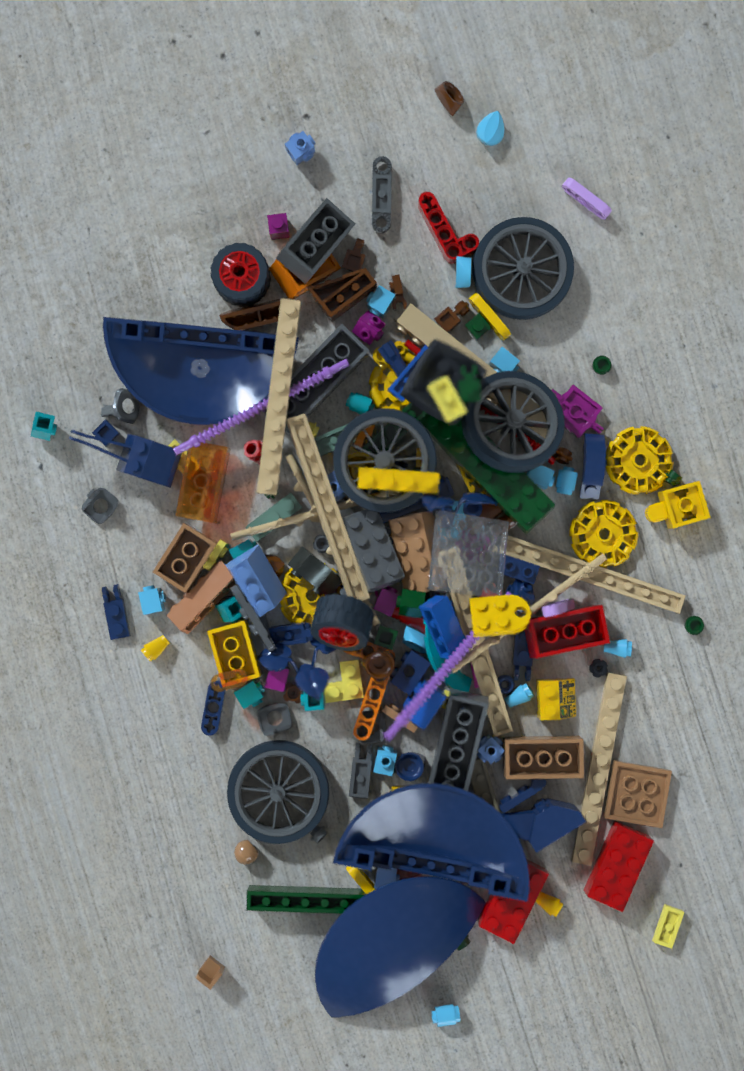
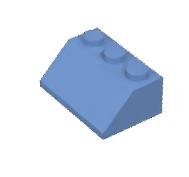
M259 545L225 564L258 618L274 609L287 594Z

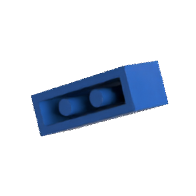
M435 595L419 606L440 658L449 659V656H453L452 652H456V648L459 647L460 643H463V639H466V636L462 632L459 619L455 615L452 602L448 596Z

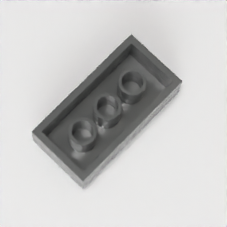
M326 198L284 246L276 259L306 284L356 223Z
M365 509L342 517L368 594L400 583L405 575L379 512Z

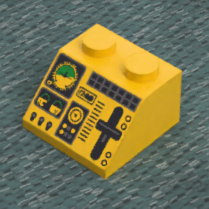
M575 678L536 679L537 718L540 720H561L576 717Z

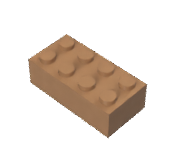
M433 511L389 520L395 552L405 575L402 580L403 589L427 592L448 587L437 553L441 551Z
M503 737V749L505 750L503 752V775L505 779L584 778L582 737Z

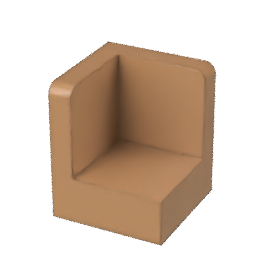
M210 955L198 970L195 978L211 990L222 976L225 966Z

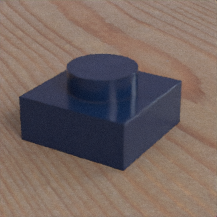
M106 419L92 432L95 437L111 441L120 434ZM101 441L106 447L110 444V443Z

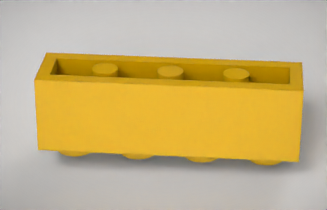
M359 467L358 488L438 493L440 473Z

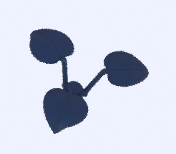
M439 474V482H445V477ZM440 483L437 494L422 495V501L429 512L438 509L437 525L446 528L452 527L453 517L457 516L463 502L470 504H495L497 506V503L491 497L478 492H469L463 494L455 510H453L452 505L455 504V501L450 497L441 496Z
M316 639L311 640V645L316 647L312 664H303L300 668L290 658L292 650L285 645L276 644L277 649L271 653L265 648L258 655L257 660L263 667L274 672L285 669L288 666V662H290L297 673V686L307 695L320 700L329 683V675L326 670L315 667L317 653L320 650L324 654H329L336 649L321 644Z

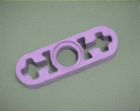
M567 178L563 183L562 189L599 218L605 220L611 213V208L574 179Z
M574 599L561 600L541 607L543 617L558 615L574 609Z

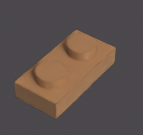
M385 703L382 708V712L395 721L396 717L402 714L399 712L401 709L393 703L390 705ZM409 720L405 728L414 733L418 726Z

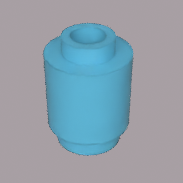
M564 466L563 470L559 469L556 482L557 493L572 495V491H575L578 473L574 472L575 468Z
M458 1005L435 1006V1011H431L432 1022L436 1023L437 1027L456 1025V1022H460Z

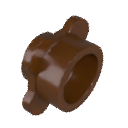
M559 447L553 454L555 460L560 464H569V461L573 460L571 457L572 452L564 447Z
M291 682L287 683L283 699L285 701H294L297 704L300 703V695L303 691L297 685H293Z

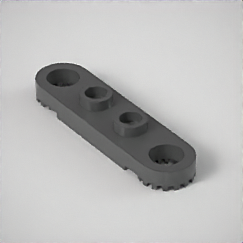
M384 156L375 158L372 173V227L375 232L381 234L386 233L391 227L392 164L390 159ZM384 162L388 167L385 171H380L377 168V164ZM381 218L385 219L387 222L386 226L382 228L377 227L376 221Z
M237 584L231 587L230 590L241 607L239 612L245 620L248 618L251 625L249 628L254 636L258 634L269 653L277 649Z

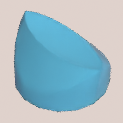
M494 111L484 117L477 126V138L485 145H497L504 137V122L499 111Z
M456 256L455 288L470 287L472 258Z
M406 626L402 643L417 652L427 654L424 642L426 635Z

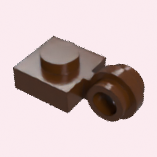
M460 301L454 307V312L448 306L434 318V321L449 333L461 323L458 315L463 317L470 311L467 302Z

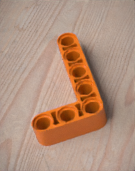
M370 642L367 644V646L373 648L374 652L387 651L395 656V653L390 649ZM363 648L355 651H344L346 654L361 659L366 657L363 654ZM390 675L383 681H377L375 678L370 677L353 729L354 736L358 740H366L371 735ZM371 689L379 691L380 696L377 700H372L369 697ZM366 707L373 709L374 714L371 718L363 716V710ZM359 726L367 728L366 736L360 737L357 735V728Z

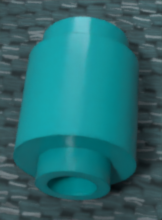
M351 392L345 406L349 407V410L361 415L373 410L375 404L372 403L373 399L358 392Z

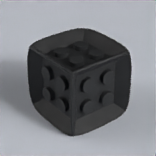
M434 339L417 362L400 395L427 414L447 423L428 386L447 376L459 397V380H465L461 373L462 366H465L467 374L472 373L473 365L476 366L477 375L474 380L479 379L480 386L484 381L487 370L480 363L453 346ZM462 402L466 410L471 402ZM461 415V416L457 417L456 419H454V420L448 422V424H449V425H455V424H457L458 420H459L463 415Z

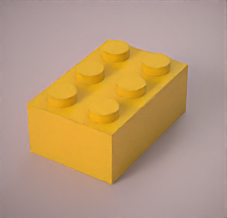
M247 620L207 631L222 687L262 676Z

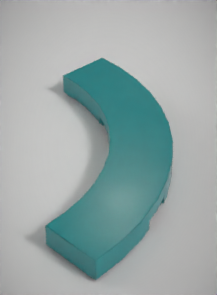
M424 620L426 635L424 642L427 655L434 671L439 672L438 668H442V664H446L445 660L449 659L440 658ZM460 670L455 673H448V677H444L445 680L443 682L449 689L469 692L472 679L464 675Z

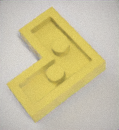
M359 659L339 662L342 681L328 683L324 690L326 703L364 698Z

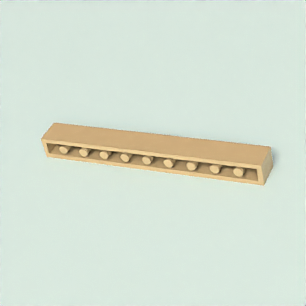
M410 304L396 321L397 330L405 336L407 334L413 338L412 342L418 347H424L425 345L429 347L430 342L437 339L453 346L480 363L487 370L485 378L497 373V371L413 304ZM511 389L500 390L511 410ZM517 390L516 409H520L528 396ZM494 393L486 396L488 401L501 408ZM529 399L522 412L526 414L540 408V406L532 399ZM543 411L525 419L546 422ZM528 427L545 439L547 429Z

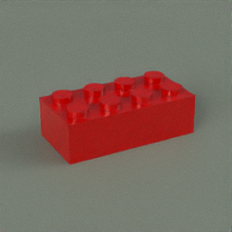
M603 605L573 609L554 616L530 618L528 626L524 629L530 658H541L610 643Z
M614 820L583 891L587 897L623 912L654 840L649 835Z
M526 859L529 872L528 902L490 894L477 920L479 927L512 944H515L549 876L546 868Z

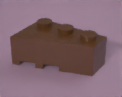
M363 268L342 275V277L330 279L315 286H309L308 291L328 319L333 322L371 292H374L377 289V282L368 270Z

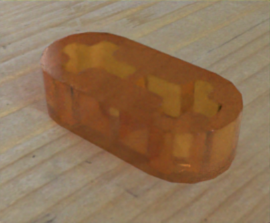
M243 669L218 673L212 677L211 687L218 692L241 687L247 682L248 674ZM237 672L240 675H244L241 683L238 680L231 681V678L237 676ZM217 677H220L221 680L228 679V682L222 684V688L219 685H215V682L218 680Z

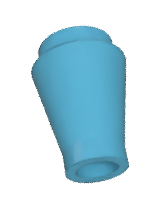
M627 639L610 641V643L604 644V652L624 658L626 656L631 657L632 641H627Z
M525 683L524 685L520 684L504 699L507 705L512 708L513 706L531 701L534 693L530 686Z

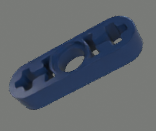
M214 680L208 686L201 723L202 732L208 736L214 735L220 726L226 694V687H222L221 680ZM217 683L222 688V691H219L217 698L221 697V701L216 698L210 699V695L212 697L215 696V690L212 689V686H216ZM211 702H216L219 705L218 712L212 713L209 711L208 706ZM207 715L211 717H218L217 719H213L212 725L215 726V728H213L211 731H208V727H205V724H208L210 722V717L207 718Z

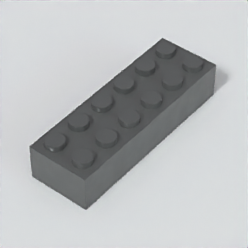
M343 324L292 374L291 387H293V383L297 385L298 381H303V378L306 380L308 376L312 377L313 373L316 375L318 374L317 371L321 372L322 368L326 366L331 367L347 359L350 366L333 374V377L330 379L325 378L324 382L321 380L319 384L315 383L314 387L311 385L309 389L305 388V391H300L299 395L295 393L294 397L290 396L287 419L306 414L308 418L370 355V350ZM286 423L285 432L290 436V432Z
M450 688L428 783L450 785L468 791L489 701L487 696Z

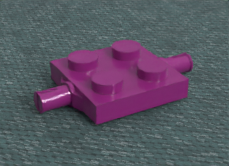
M572 385L563 395L552 389L563 410L565 429L578 439L589 428H592L598 434L603 431L604 428L595 422L597 415L603 409L602 406L575 385Z

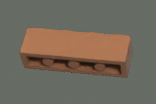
M220 560L215 563L211 571L206 576L201 577L197 581V585L185 593L179 603L171 607L167 617L180 631L189 634L215 608V605L231 591L230 588L236 585V582L225 566L226 563Z

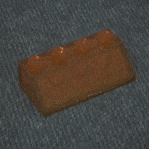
M201 442L200 446L196 448L193 446L188 449L175 516L217 524L231 451L229 447Z

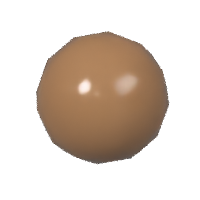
M243 840L235 847V858L240 864H251L258 857V851L249 840Z

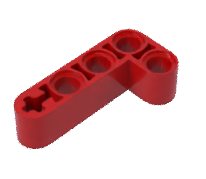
M427 191L423 192L419 196L418 209L446 262L449 264L456 263V257H451L448 254L450 250H456L458 252L457 256L469 257L475 254L479 245V238L475 234H467L457 239L434 194ZM424 200H426V202H430L431 211H429V207L426 203L423 204ZM433 216H437L440 218L441 221L439 223H433L431 221V218ZM446 233L449 235V239L442 240L439 235ZM472 241L475 247L468 248L465 243Z

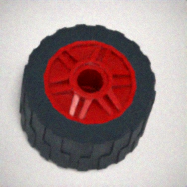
M233 243L225 246L222 250L220 249L213 258L210 268L212 283L226 302L240 307L251 306L256 302L258 303L267 294L266 292L269 290L271 281L269 266L265 257L254 246L247 243Z
M343 594L325 595L317 601L310 627L311 635L321 644L330 648L344 651L360 650L368 644L374 619L373 609L367 603L352 596Z

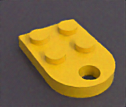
M500 595L469 598L473 637L516 634L523 631L530 622V607L519 596ZM523 610L526 612V615L518 617L515 612Z

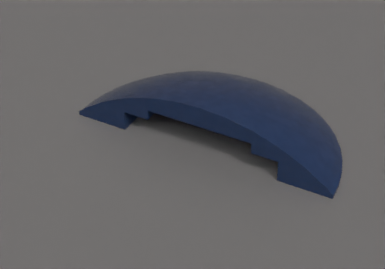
M103 317L105 346L116 374L137 400L157 414L188 424H218V422L223 423L224 419L226 421L229 420L228 417L233 418V415H238V412L243 413V409L248 410L249 406L252 408L253 404L258 405L259 401L262 403L263 399H268L277 334ZM297 337L296 339L295 354L297 351L299 337Z
M436 783L408 785L394 789L374 799L347 826L340 838L333 859V864L369 871L372 870V866L388 870L395 868L467 882L470 886L488 889V894L528 902L529 872L527 860L519 838L512 826L497 809L484 799L464 789Z
M414 877L395 881L379 887L357 900L334 922L324 937L318 951L315 964V985L324 1009L331 1018L364 1013L397 999L419 985L434 973L463 942L480 916L486 904L485 900L474 890L462 883L440 877Z

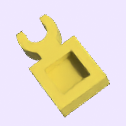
M222 539L219 540L203 566L205 569L211 571L212 566L220 557L224 558L229 550L227 548L228 543Z

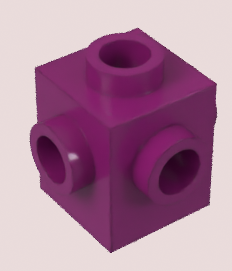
M368 310L359 318L352 332L363 342L371 345L375 340L378 342L384 335L382 330L386 324Z

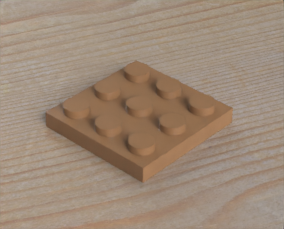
M613 760L604 818L663 828L672 771Z

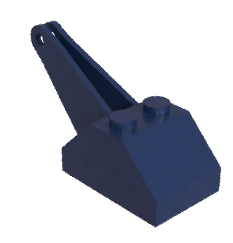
M71 430V433L82 437L124 446L121 456L91 443L69 436L70 440L82 443L118 459L117 471L171 488L182 453L176 455L172 447L131 434L127 435L124 444Z
M551 798L537 800L531 810L501 813L512 826L518 838L529 840L536 853L586 823L585 818L574 804Z

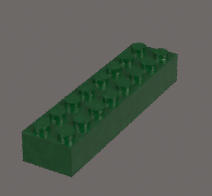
M426 414L419 421L427 429L432 439L497 503L498 507L526 535L555 508L556 504L524 472L510 473L500 471L481 461L473 453L465 440L461 418L455 425H449L429 414ZM488 435L485 436L494 447L497 445Z

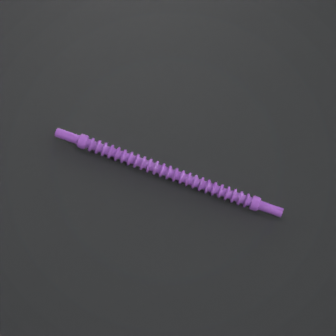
M347 359L331 367L326 366L322 368L321 372L317 371L318 374L316 375L313 373V376H308L306 380L303 378V381H298L297 385L293 383V387H290L289 397H294L295 393L299 395L300 391L304 392V389H309L311 385L314 387V384H319L321 380L324 382L325 378H332L333 374L350 366ZM263 399L262 403L259 401L258 405L253 404L252 408L249 406L248 410L243 409V413L238 412V415L234 414L233 418L228 417L229 420L226 421L224 419L223 423L218 422L219 425L217 426L214 424V427H209L208 431L204 430V433L199 432L198 436H191L190 440L173 448L175 454L178 455L193 446L196 448L201 445V442L205 443V440L208 439L210 441L211 437L215 438L216 434L220 435V432L225 433V430H230V427L235 428V425H240L241 421L245 423V419L250 420L251 416L254 418L255 414L260 415L261 411L265 412V409H267L268 400Z
M470 631V635L463 639V643L459 644L456 652H452L453 656L450 655L449 660H445L446 664H442V668H438L439 672H435V676H431V680L427 681L428 685L425 684L424 689H420L421 693H417V697H413V702H409L410 706L407 705L406 710H402L403 714H399L396 717V722L384 735L388 741L395 736L402 726L405 727L409 723L408 719H412V715L416 714V710L419 711V706H423L422 702H427L426 698H430V693L433 694L434 689L438 688L437 685H441L440 681H444V677H448V673L452 672L451 669H455V664H459L458 660L461 661L462 656H466L465 652L468 653L469 648H473L472 644H476V640L480 639L479 637H473V631Z

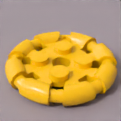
M405 352L406 354L401 355V358L408 366L416 355ZM386 362L380 363L372 370L369 378V384H371L370 398L373 399V404H375L377 409L389 408L400 410V406H406L409 401L405 399L401 403L387 391L398 377ZM386 368L390 370L387 376L383 373ZM378 384H384V391L378 390ZM387 398L393 402L389 407L384 403Z
M640 426V428L629 427L616 434L614 441H610L606 450L607 466L605 467L609 478L613 483H617L620 486L619 489L638 495V493L649 494L661 488L665 479H668L665 473L668 472L669 474L673 470V451L665 437L662 438L658 431L646 426ZM635 436H640L641 441L635 442ZM652 440L658 444L656 447L650 444ZM622 442L627 445L624 449L619 447ZM637 455H642L645 459L642 466L635 463ZM658 455H664V462L659 463ZM614 458H620V465H615ZM656 471L660 474L657 478L653 476ZM624 473L629 476L626 481L621 478ZM644 479V485H638V480Z
M601 500V502L595 503L592 501L580 508L576 518L572 519L569 530V537L571 536L572 549L581 560L584 559L588 563L601 554L605 555V553L611 552L612 557L599 566L606 569L607 566L616 567L625 562L630 557L631 551L636 548L638 532H636L635 524L637 523L635 518L627 508H622L618 502ZM602 509L604 515L597 516L596 510ZM615 512L620 515L618 520L613 517ZM584 518L590 520L587 525L582 523ZM628 526L629 533L623 534L622 527ZM603 528L609 531V537L605 540L599 536V532ZM584 534L585 542H580L579 535ZM622 543L626 545L623 551L618 548ZM590 548L596 551L593 556L588 554Z
M290 568L284 574L285 578L281 582L287 592L280 601L281 612L291 623L306 622L312 624L317 601L325 595L320 596L317 594L316 600H308L306 594L314 586L303 577L301 579L297 578L291 573L293 569ZM292 580L297 582L294 589L289 586ZM339 586L338 589L336 590L337 593H334V594H339V595H340V590H341L342 588ZM293 596L294 604L289 605L287 598ZM299 610L306 613L303 619L297 616Z

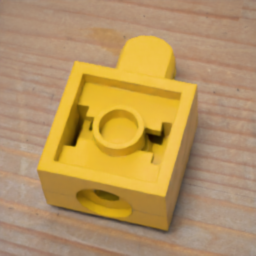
M700 481L657 492L660 502L651 504L645 509V517L649 522L655 523L665 520L668 529L711 518Z

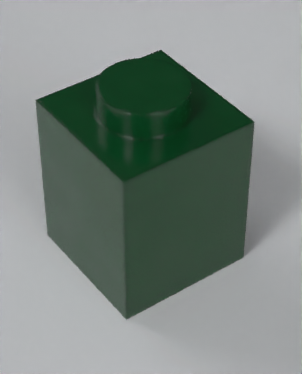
M402 589V595L397 596L396 607H399V615L422 618L419 606L424 604L426 592Z
M380 624L374 644L392 650L398 630Z

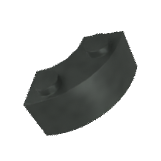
M303 546L288 563L293 569L291 573L299 579L302 577L314 586L312 590L320 596L323 594H334L342 584L339 575Z

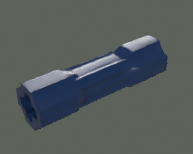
M391 340L382 345L378 352L385 362L390 365L397 377H399L407 365Z

